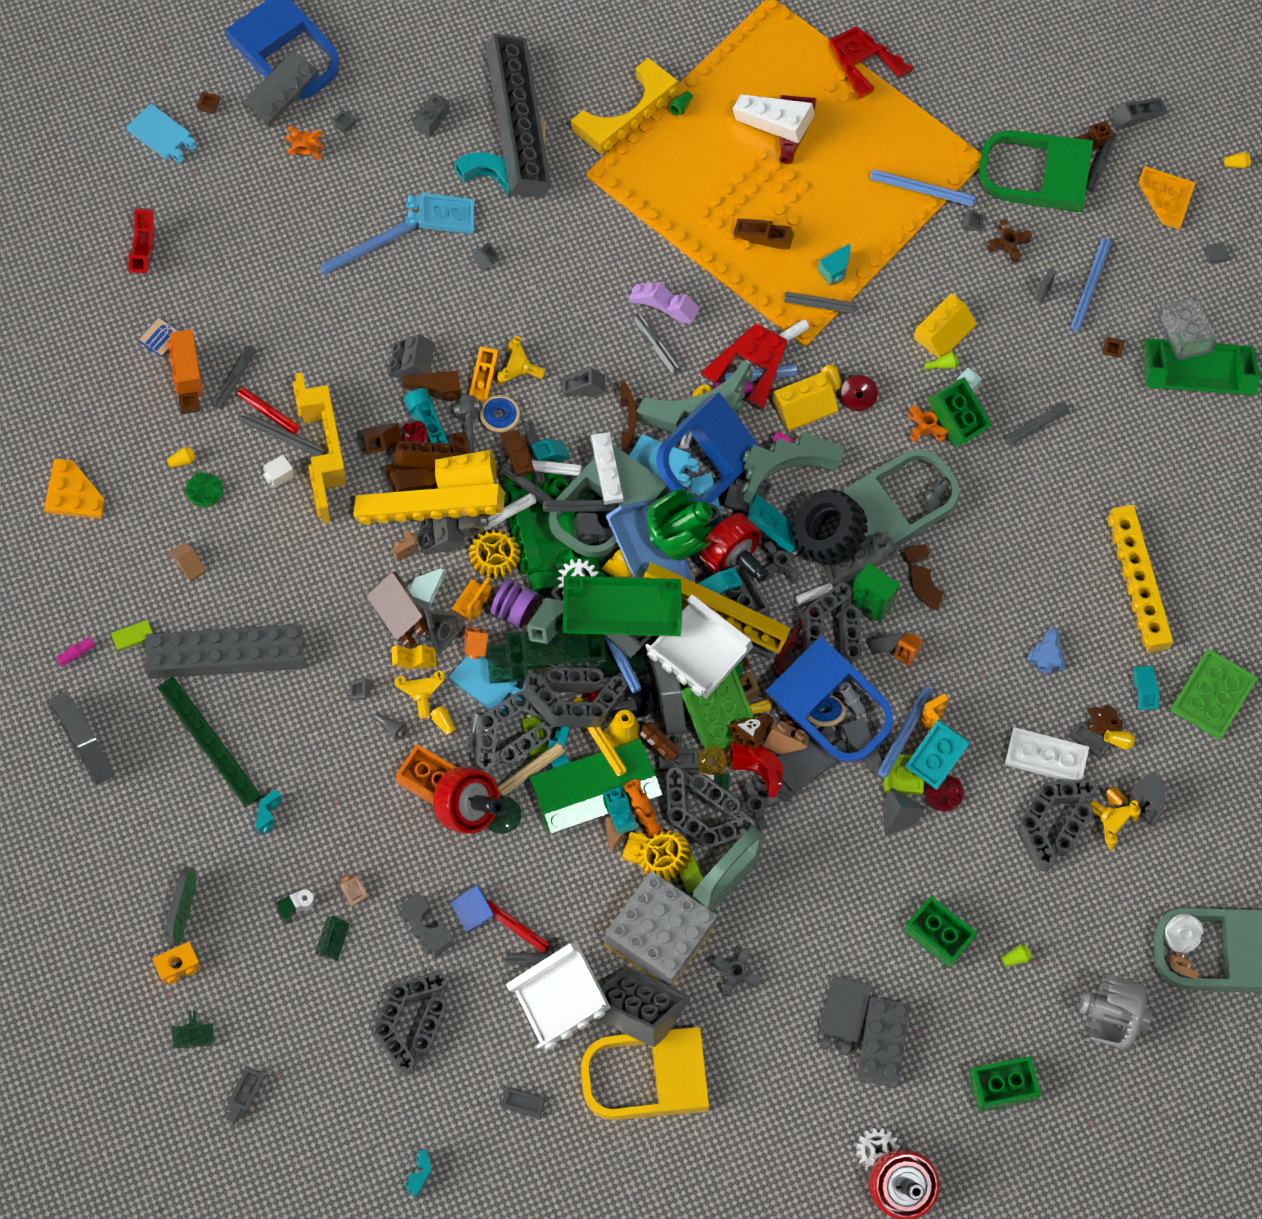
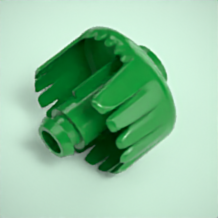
M676 489L652 503L648 507L646 514L649 528L648 534L651 542L656 548L661 549L668 557L676 561L689 558L708 547L712 542L710 539L704 542L712 531L711 526L704 528L709 524L713 516L710 505L706 501L693 500L688 502L693 498V495L690 493L685 494L687 491L682 489Z

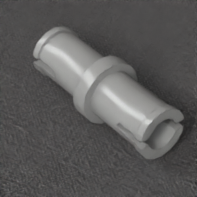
M842 683L839 686V691L844 696L845 703L851 707L855 715H861L865 711V706L861 703L859 694L852 689L850 683Z

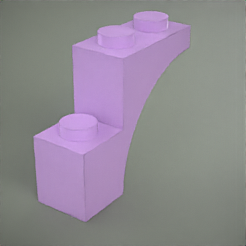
M661 282L636 284L629 297L632 303L645 304L657 308L673 317L680 324L692 323L700 309L687 294L673 295Z

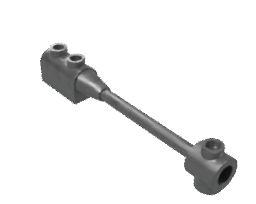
M465 395L459 398V403H454V412L457 418L465 420L469 453H475L473 420L478 418V412L483 411L481 400H477L475 396ZM479 514L475 517L468 515L459 517V530L465 538L484 533V526L489 525L488 516L484 514Z

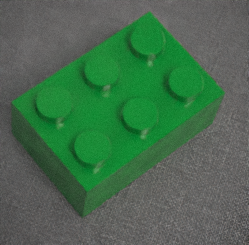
M965 377L953 381L927 398L941 425L948 431L947 435L954 447L968 442L992 426Z
M868 562L855 579L851 595V605L866 613L871 620L881 623L894 606L900 584Z
M930 896L907 922L903 930L949 969L973 943L978 934L933 896Z
M1031 1056L974 1067L969 1072L979 1113L1035 1102L1041 1097Z

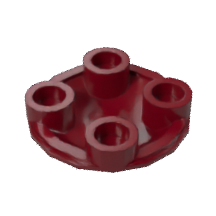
M413 421L412 423L407 422L404 424L402 441H428L427 427L423 422Z
M947 775L937 790L928 783L926 785L925 798L928 804L935 810L942 812L952 811L963 800V787L961 781L956 777Z

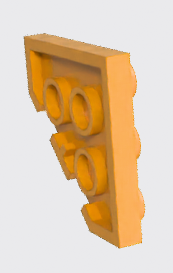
M1144 166L1138 185L1161 223L1180 230L1196 182Z
M54 459L44 508L45 513L102 519L105 505L102 495L74 461Z

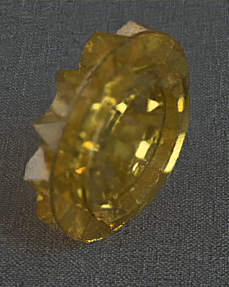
M719 746L704 748L698 758L701 772L708 775L724 773L725 768L728 766V757L725 755V751L719 748ZM711 757H712V758H716V757H717V760H716L717 766H716V765H711V762H712Z

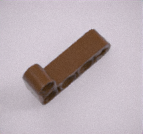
M453 433L449 444L400 441L396 445L394 462L404 467L435 468L436 459L469 454L468 440L462 433Z

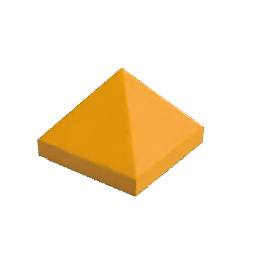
M1114 786L1107 790L1109 805H1122L1128 801L1117 787Z

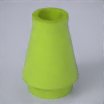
M1020 944L1004 956H1001V959L1006 968L1028 963V960L1032 959V955L1026 944Z

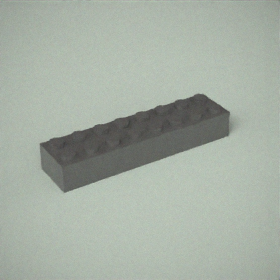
M302 624L146 634V671L149 679L305 669Z

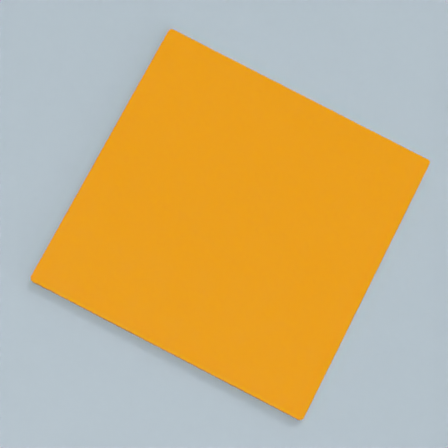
M765 0L678 84L679 92L674 98L668 100L662 108L657 109L648 119L641 122L636 129L630 131L624 139L620 140L586 173V177L783 331L805 319L809 324V329L793 339L806 347L841 311L784 302L785 293L793 292L850 302L948 201L947 199L871 180L872 170L875 169L958 191L980 168L982 153L862 63L857 64L855 67L875 89L873 93L859 99L829 46L830 40L779 1ZM685 91L691 92L693 99L685 113L679 116L672 114L669 110L670 102ZM741 94L780 99L781 95L816 98L815 116L795 152L793 163L784 164L779 160L781 153L780 136L735 119L733 107ZM737 219L772 221L773 225L791 226L794 237L790 250L764 246L734 236L733 233ZM850 244L851 251L846 276L840 283H834L830 286L818 271L819 260Z

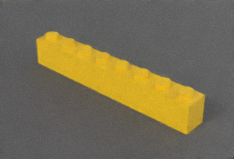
M499 484L356 495L353 516L360 524L370 525L371 523L378 522L386 524L390 521L406 522L407 520L423 521L428 518H459L466 515L471 517L478 516L479 514L495 515L496 513H503L505 491Z
M650 562L643 578L681 579L683 609L688 606L687 599L694 595L751 641L778 654L787 639L790 627L657 564Z

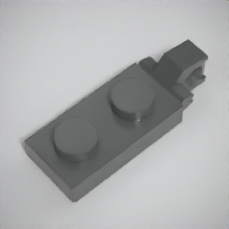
M249 1067L245 1068L228 1101L227 1110L230 1111L226 1118L228 1123L235 1126L239 1116L244 1117L248 1112L265 1079L264 1074Z

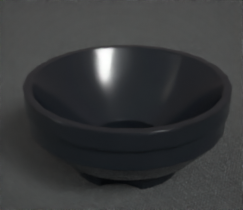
M639 682L641 686L640 691L632 693L629 689L627 694V701L634 699L636 702L637 710L632 711L636 718L648 716L653 711L657 702L652 687L643 682ZM649 695V696H650V702H649V705L647 706V704H646V698H647V696Z

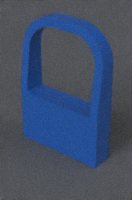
M266 0L226 28L227 39L265 78L273 69L264 59L302 32H305L329 56L331 66L326 73L313 81L297 99L308 98L330 84L337 76L339 61L335 47L291 0Z
M720 392L706 398L667 437L657 451L658 471L672 492L676 489H685L670 468V451L688 432L692 434L721 473L722 477L702 499L693 497L688 502L698 500L706 501L710 504L715 501L745 470L743 457L746 450L750 451L753 444L759 446Z
M822 636L766 690L767 695L830 756L841 762L854 763L867 758L888 737L892 729L893 713L886 698ZM848 678H851L877 702L885 714V724L881 732L864 749L856 753H844L836 749L807 720Z

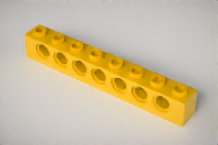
M1134 505L1112 508L1107 521L1109 527H1112L1113 542L1118 547L1117 557L1119 561H1122L1123 577L1128 582L1127 592L1133 600L1132 609L1137 614V627L1139 630L1141 629L1143 635L1141 637L1142 645L1146 647L1147 653L1170 649L1173 639ZM1121 526H1126L1128 529L1125 530ZM1126 542L1131 543L1133 546H1127ZM1130 560H1136L1138 563L1134 564ZM1135 577H1141L1143 581H1139ZM1140 594H1145L1148 598H1143ZM1145 611H1150L1153 615H1147ZM1150 628L1156 629L1157 633L1152 632Z

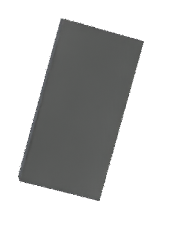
M1050 268L1041 281L1036 300L1043 302L1051 290L1056 275L1055 270Z
M1080 721L1070 733L1069 738L1078 744L1088 746L1089 752L1101 759L1112 744L1105 742L1102 735L1088 730V725Z
M506 1087L501 1108L540 1119L546 1098Z

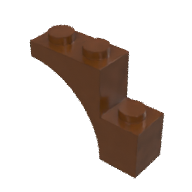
M519 429L501 433L503 453L505 459L510 460L515 476L519 477L534 473L525 437H521Z

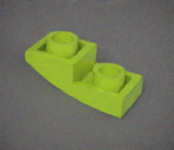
M693 852L690 856L692 862L687 863L689 869H683L684 875L680 874L688 894L692 893L704 879Z

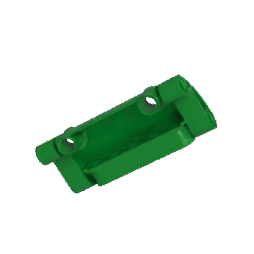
M556 460L548 461V462H556V463H559V461H556ZM502 473L506 490L504 496L506 507L529 493ZM533 473L524 475L554 500L569 486L568 482L563 479L562 474L544 473L545 482L542 485L535 484ZM536 500V503L508 519L512 536L515 538L514 543L519 545L516 549L520 550V554H517V556L520 557L521 571L527 575L530 589L539 593V595L551 594L550 591L562 582L557 578L562 577L563 574L559 570L566 569L564 567L565 563L570 566V560L572 559L575 563H577L578 559H582L583 563V559L586 556L575 552L556 538L549 525L550 512L543 511V504ZM563 512L560 516H557L558 524L564 531L574 537L572 520L576 517V513ZM575 567L567 575H572L575 572Z

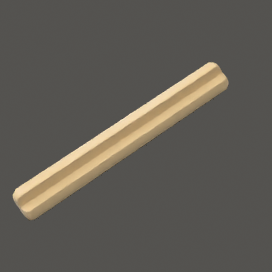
M560 743L554 745L498 785L499 792L502 795H506L530 776H533L565 753L564 747Z

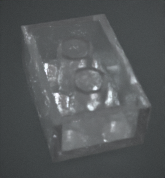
M1196 297L1161 305L1157 318L1178 360L1212 353L1217 339Z

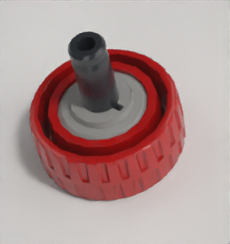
M737 513L727 517L704 540V542H707L710 539L712 542L708 547L699 552V557L715 574L740 564L753 578H756L757 582H763L768 577L769 571L765 570L764 566L752 556L760 543L761 531L744 514Z
M461 766L449 770L437 783L433 796V808L439 822L449 830L464 834H475L486 829L495 816L502 812L504 807L503 802L499 799L497 784L491 775L472 767Z
M902 1148L888 1151L878 1158L869 1173L868 1189L872 1200L883 1213L892 1218L917 1219L931 1210L934 1203H936L940 1191L938 1173L934 1165L925 1156L916 1151Z

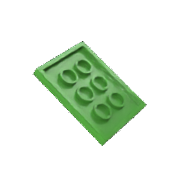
M1207 648L1170 711L1221 741L1258 677Z
M735 668L707 699L702 695L700 697L691 690V686L681 691L704 752L708 757L735 742L733 734L729 729V724L738 720L754 719Z

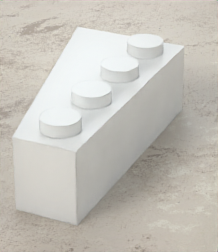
M742 94L733 107L737 121L796 143L800 142L815 116L812 103Z

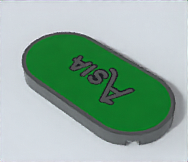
M185 867L184 871L179 875L166 924V932H169V937L166 936L168 945L178 946L182 940L196 888V871L194 868Z

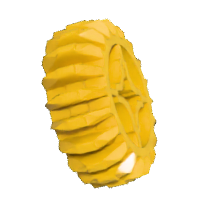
M494 528L492 533L485 530L484 536L479 533L478 539H473V545L470 546L471 552L469 553L470 563L474 565V570H480L481 576L487 573L489 578L491 575H494L495 579L498 578V575L504 578L505 572L511 574L512 569L517 568L516 563H519L520 557L517 556V554H520V550L516 549L519 545L514 543L515 538H509L510 534L508 532L503 535L501 529L498 533H495ZM504 546H505V547L509 550V552H510V556H509V557H507V556L505 555V553L503 552V547H504ZM480 551L484 552V555L487 556L485 562L479 556Z
M661 830L660 835L654 833V838H649L648 843L643 844L644 849L640 850L641 857H639L642 870L645 871L644 873L648 875L652 871L669 883L672 877L677 880L679 873L684 875L682 870L689 869L687 863L692 862L690 858L692 851L686 838L678 832L673 833L670 830L667 833Z

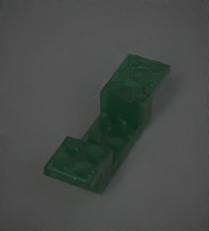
M562 629L548 644L529 641L528 631L505 633V645L486 646L490 684L525 681L528 670L586 665V668H597L603 674L622 673L603 634L563 633ZM642 646L631 658L626 655L634 672L645 671Z

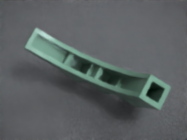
M743 361L736 372L724 383L696 397L674 401L644 397L636 411L639 422L672 433L706 398L718 392L721 393L737 415L744 406L741 396L745 391V386L747 382L751 381L753 376L750 363Z
M802 432L799 438L796 437L794 443L778 438L775 444L770 445L769 450L753 444L750 451L746 450L743 461H745L744 469L748 471L746 475L748 482H745L742 493H745L743 501L750 503L759 485L770 475L783 469L812 466L836 471L842 460L845 447L806 432Z
M545 598L527 625L529 641L548 644L563 629V601Z

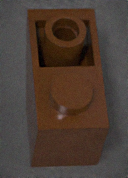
M398 422L361 430L367 455L386 451L402 441Z

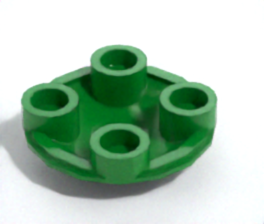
M202 471L197 472L187 482L185 488L189 501L200 507H209L216 504L222 498L224 492L223 482L219 478Z

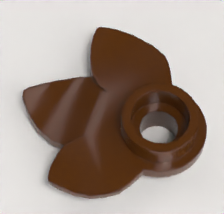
M1105 705L1103 709L1092 707L1087 710L1090 717L1094 720L1087 727L1088 730L1097 734H1105L1107 730H1122L1123 722L1118 718L1117 711L1113 707Z

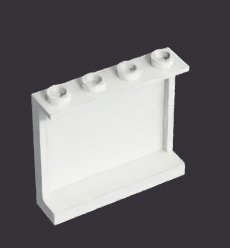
M691 595L687 599L688 606L682 611L681 637L659 636L651 646L649 644L645 646L650 659L654 662L658 660L662 663L661 666L668 673L673 672L682 684L685 685L687 683L691 686V690L700 697L702 695L707 699L753 648V645L747 636L694 595Z
M570 943L506 984L509 991L516 993L540 1042L536 1047L540 1049L550 1050L557 1045L556 1042L561 1039L570 1038L573 1035L572 1032L577 1029L586 1028L589 1025V1021L605 1016V1011L611 1008L579 944Z

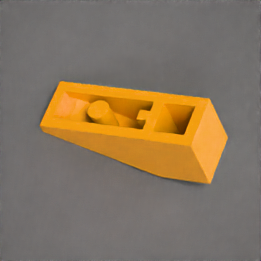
M484 346L479 348L469 395L475 396L477 400H481L482 404L489 397L501 350Z

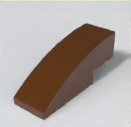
M740 218L737 219L733 233L736 237L756 244L789 250L794 237L791 226L773 225L772 221Z

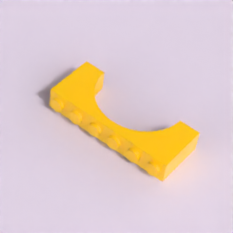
M647 58L635 68L636 78L643 85L645 92L642 100L634 109L616 117H598L583 110L571 119L572 132L601 155L610 150L619 140L624 139L630 131L636 129L641 122L648 119L657 109L662 108L668 100L674 98L679 92L678 81L651 59Z

